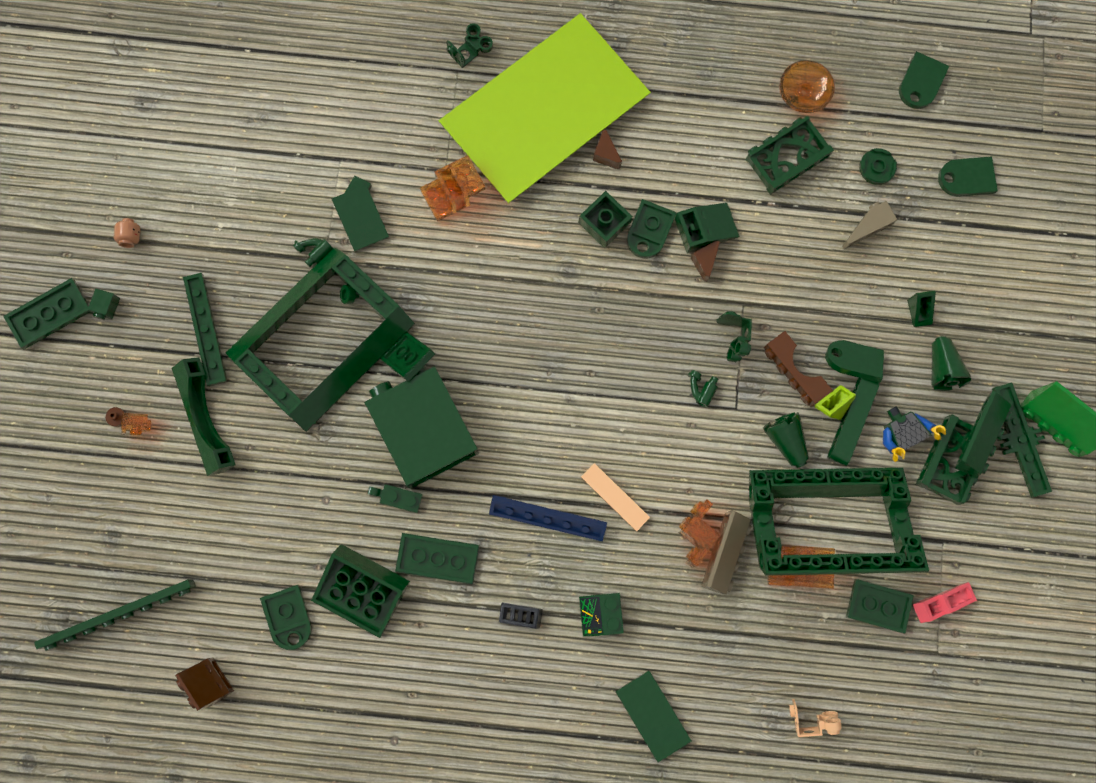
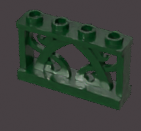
M809 116L803 119L799 117L792 123V126L782 128L778 131V135L766 138L761 146L757 147L756 145L748 151L745 160L767 187L766 190L770 195L829 158L834 151L832 146L827 144L810 121ZM804 129L809 133L807 142L803 141L805 138L804 133L803 136L797 135L798 130ZM812 140L815 141L820 150L810 144ZM781 146L800 148L796 157L797 166L788 161L778 162ZM803 150L806 151L804 154L808 156L807 159L801 157ZM765 154L767 159H762V161L766 163L771 162V165H761L758 162V156ZM779 166H787V167H788V171H787V172H784V171L782 170L783 167H781V168H778V167H779ZM771 169L774 181L771 180L765 170Z
M951 414L944 418L941 425L945 427L946 435L939 433L941 439H935L915 485L925 488L956 505H961L970 499L971 487L976 484L978 478L962 471L949 473L948 461L942 455L944 452L951 453L959 448L963 450L973 425ZM956 426L967 431V433L964 436H962L954 428ZM948 441H952L953 444L957 442V445L953 448H950L948 446ZM939 463L944 465V474H942L943 469L939 470L937 468ZM931 480L943 481L942 488L930 483ZM948 480H951L950 484L953 489H955L956 483L960 484L961 488L957 494L949 491L947 486Z

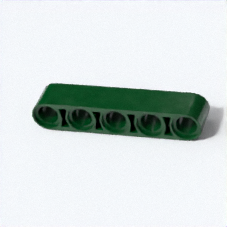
M862 378L857 379L853 389L856 397L841 419L827 456L828 459L844 466L848 465L880 383Z

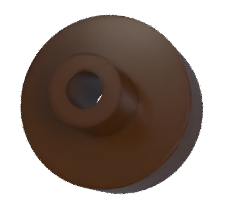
M113 407L106 413V422L113 427H121L127 421V413L121 408Z

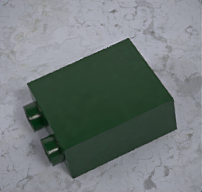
M424 366L409 382L404 381L392 387L390 381L373 387L369 391L372 398L364 403L409 489L479 454L435 366L428 370Z

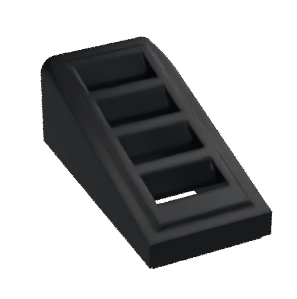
M502 602L499 622L539 629L543 609ZM508 608H511L510 620L506 619ZM516 609L519 610L517 621H515ZM524 611H527L526 621L522 622ZM532 612H535L533 623H531Z

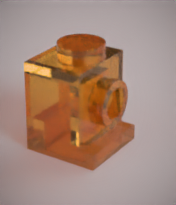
M122 414L121 435H125L126 431H130V435H142V432L151 430V420L148 419V414Z

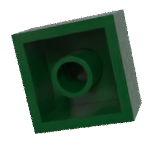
M605 191L579 216L578 223L600 245L606 248L631 224L633 216Z

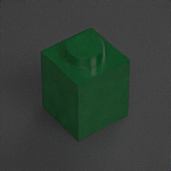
M95 288L88 310L94 314L93 317L101 320H105V318L113 319L120 298L114 293Z

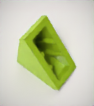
M840 385L819 401L815 408L830 418L841 420L855 399L856 394Z

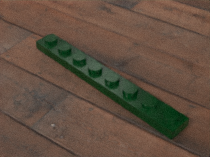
M187 579L35 641L36 650L45 649V651L55 649L60 642L69 643L76 640L77 635L83 633L85 636L96 632L95 628L111 626L115 624L114 620L122 618V620L131 618L134 616V612L138 610L145 612L152 609L153 604L160 602L161 605L172 601L171 597L179 594V597L191 593L190 589L196 587L195 582L192 579Z

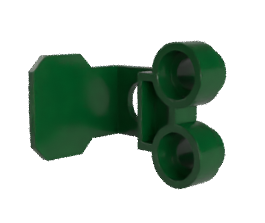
M475 23L467 26L465 43L458 49L450 41H446L447 52L461 68L477 57L479 51L488 53L493 49L492 39L488 36L480 38L481 29ZM461 51H468L470 54L469 58L465 59Z
M733 311L725 312L716 319L717 323L742 327V336H738L731 342L727 352V361L736 363L741 361L742 357L750 354L751 345L748 342L751 341L752 319L741 317ZM748 328V334H747V336H746V338H745V332H746V329Z

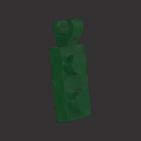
M386 484L383 490L369 486L367 493L368 495L380 497V504L418 513L423 496L420 493Z

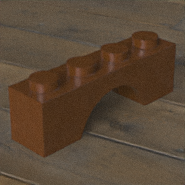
M784 331L764 347L765 354L777 364L778 371L782 375L785 374L789 379V385L800 393L801 400L806 405L812 407L833 390L822 376L809 377L797 370L793 362V353L797 345L787 332Z

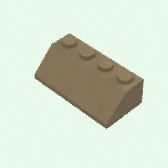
M733 510L724 514L701 587L720 594H727V591H731L734 582L731 578L733 572L736 573L739 568L740 562L737 560L739 554L742 555L746 544L743 542L745 535L748 536L751 531L752 525L749 524L751 519Z

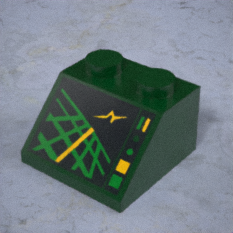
M620 593L579 596L583 636L624 633Z

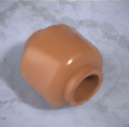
M124 218L122 221L117 222L114 226L115 242L124 248L134 247L140 241V226L133 219Z

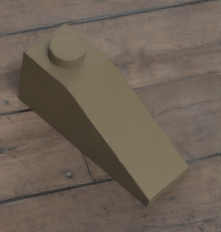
M878 201L869 206V211L842 246L843 249L892 226L897 221L887 201L881 204Z

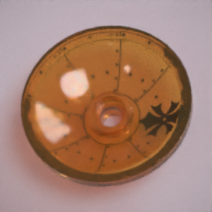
M802 60L786 68L780 79L779 90L782 99L790 108L801 113H814L822 110L829 104L834 95L835 84L831 73L823 65L815 61Z

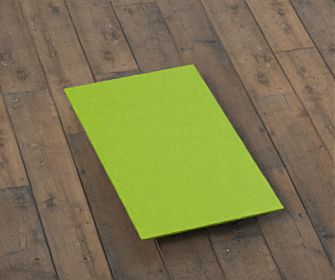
M579 13L438 121L509 204L651 92L586 18Z

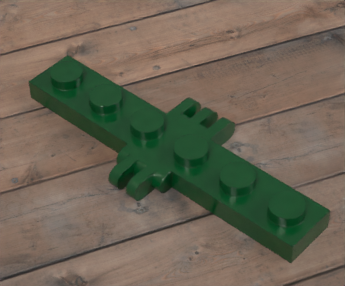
M1012 382L992 388L993 391L997 392L1011 404L1009 409L1012 412L1011 417L1007 423L1004 422L1008 434L1002 435L1001 439L998 440H1006L1005 443L999 444L1000 448L1005 446L1009 448L1002 451L1003 455L1015 452L1031 498L1052 492L1036 445H1039L1038 441L1045 439L1044 435L1036 436V433L1042 432V428L1034 430L1033 426L1028 427Z

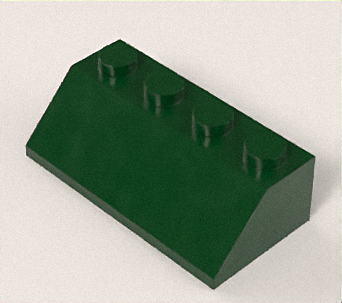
M992 390L984 401L955 466V469L975 478L986 473L989 466L986 463L989 456L992 457L997 448L994 446L996 439H1001L1004 432L1002 425L1004 422L1007 423L1012 414L1009 411L1011 404L997 392Z

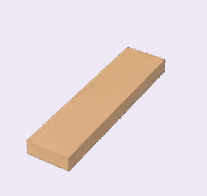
M595 463L581 476L636 532L650 518Z

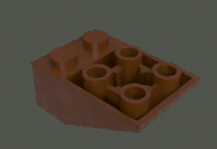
M213 657L207 658L175 675L178 679L176 681L178 687L186 692L189 697L187 698L188 703L193 709L196 708L197 711L215 705L234 692V689Z

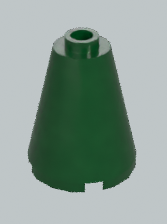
M946 336L936 338L932 343V388L936 391L953 390L952 386L958 385L961 388L971 382V375L952 340Z
M799 412L781 416L775 419L776 421L773 425L769 422L763 427L764 432L791 466L799 468L807 464L806 461L809 459Z

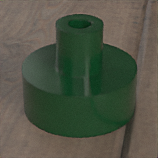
M349 285L341 287L340 300L343 304H353L355 299L360 297Z

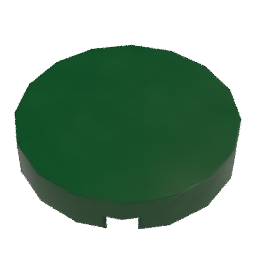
M874 148L865 153L861 158L859 171L867 182L873 185H882L888 183L894 177L897 171V162L889 151Z

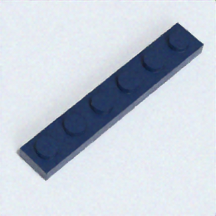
M496 495L492 497L489 515L602 542L607 527V522Z

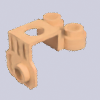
M792 699L793 705H789L790 716L795 718L798 737L823 735L822 729L827 730V733L830 735L840 733L842 729L841 720L835 711H825L817 715V727L799 728L795 699ZM804 731H814L812 733H804Z

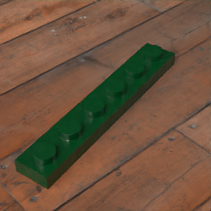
M197 273L185 276L183 281L201 362L205 372L206 384L210 387L226 383L228 381L204 275Z

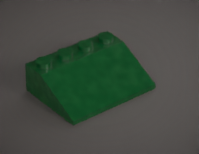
M341 544L332 553L311 601L381 638L410 581Z

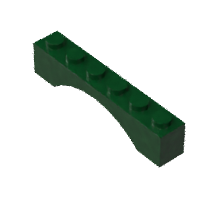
M200 357L182 359L172 367V371L206 474L210 476L224 473L236 464L230 447L219 436L210 418L205 396V372Z

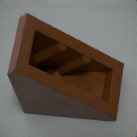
M605 129L600 136L593 161L614 169H620L622 160Z
M719 241L703 247L691 256V260L703 281L707 282L710 278L720 244Z

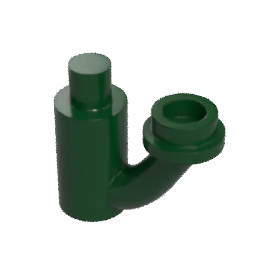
M318 238L301 242L295 240L292 245L300 254L306 251L305 247L316 246L308 254L309 258L305 261L309 267L314 263L318 264L333 249L325 239Z
M691 370L688 373V377H690L692 395L697 404L708 408L718 388L716 384L719 379L712 376L709 382H705L701 392H699L697 381H701L702 374Z

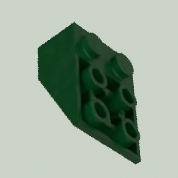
M728 203L693 207L677 212L675 217L686 253L700 250L715 241L722 243L740 237Z

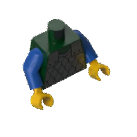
M897 406L886 411L892 422L884 425L883 445L890 454H893L892 459L894 462L898 461L897 455L904 459L905 450L931 437V433H934L936 440L941 439L939 433L946 435L944 426H936L917 413L911 411L902 416Z

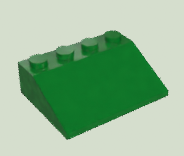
M1055 381L1031 391L1021 403L1024 416L1032 419L1039 428L1051 434L1052 438L1057 443L1067 447L1072 455L1080 457L1096 450V412L1059 382Z

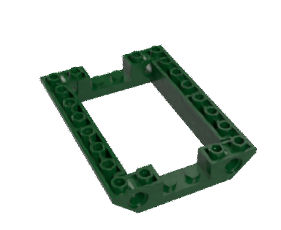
M334 247L254 324L226 354L291 419L307 432L415 323L347 255ZM335 271L346 285L353 288L385 320L322 383L301 401L253 353L335 274Z
M903 467L749 470V505L759 568L764 575L929 572L921 535H914L908 513L911 496ZM883 497L896 553L783 555L782 557L781 539L776 537L772 515L774 499Z

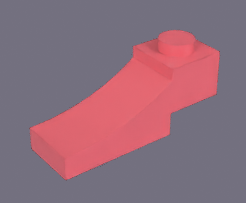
M966 582L937 595L925 598L913 604L920 623H925L945 614H951L977 601L970 583Z

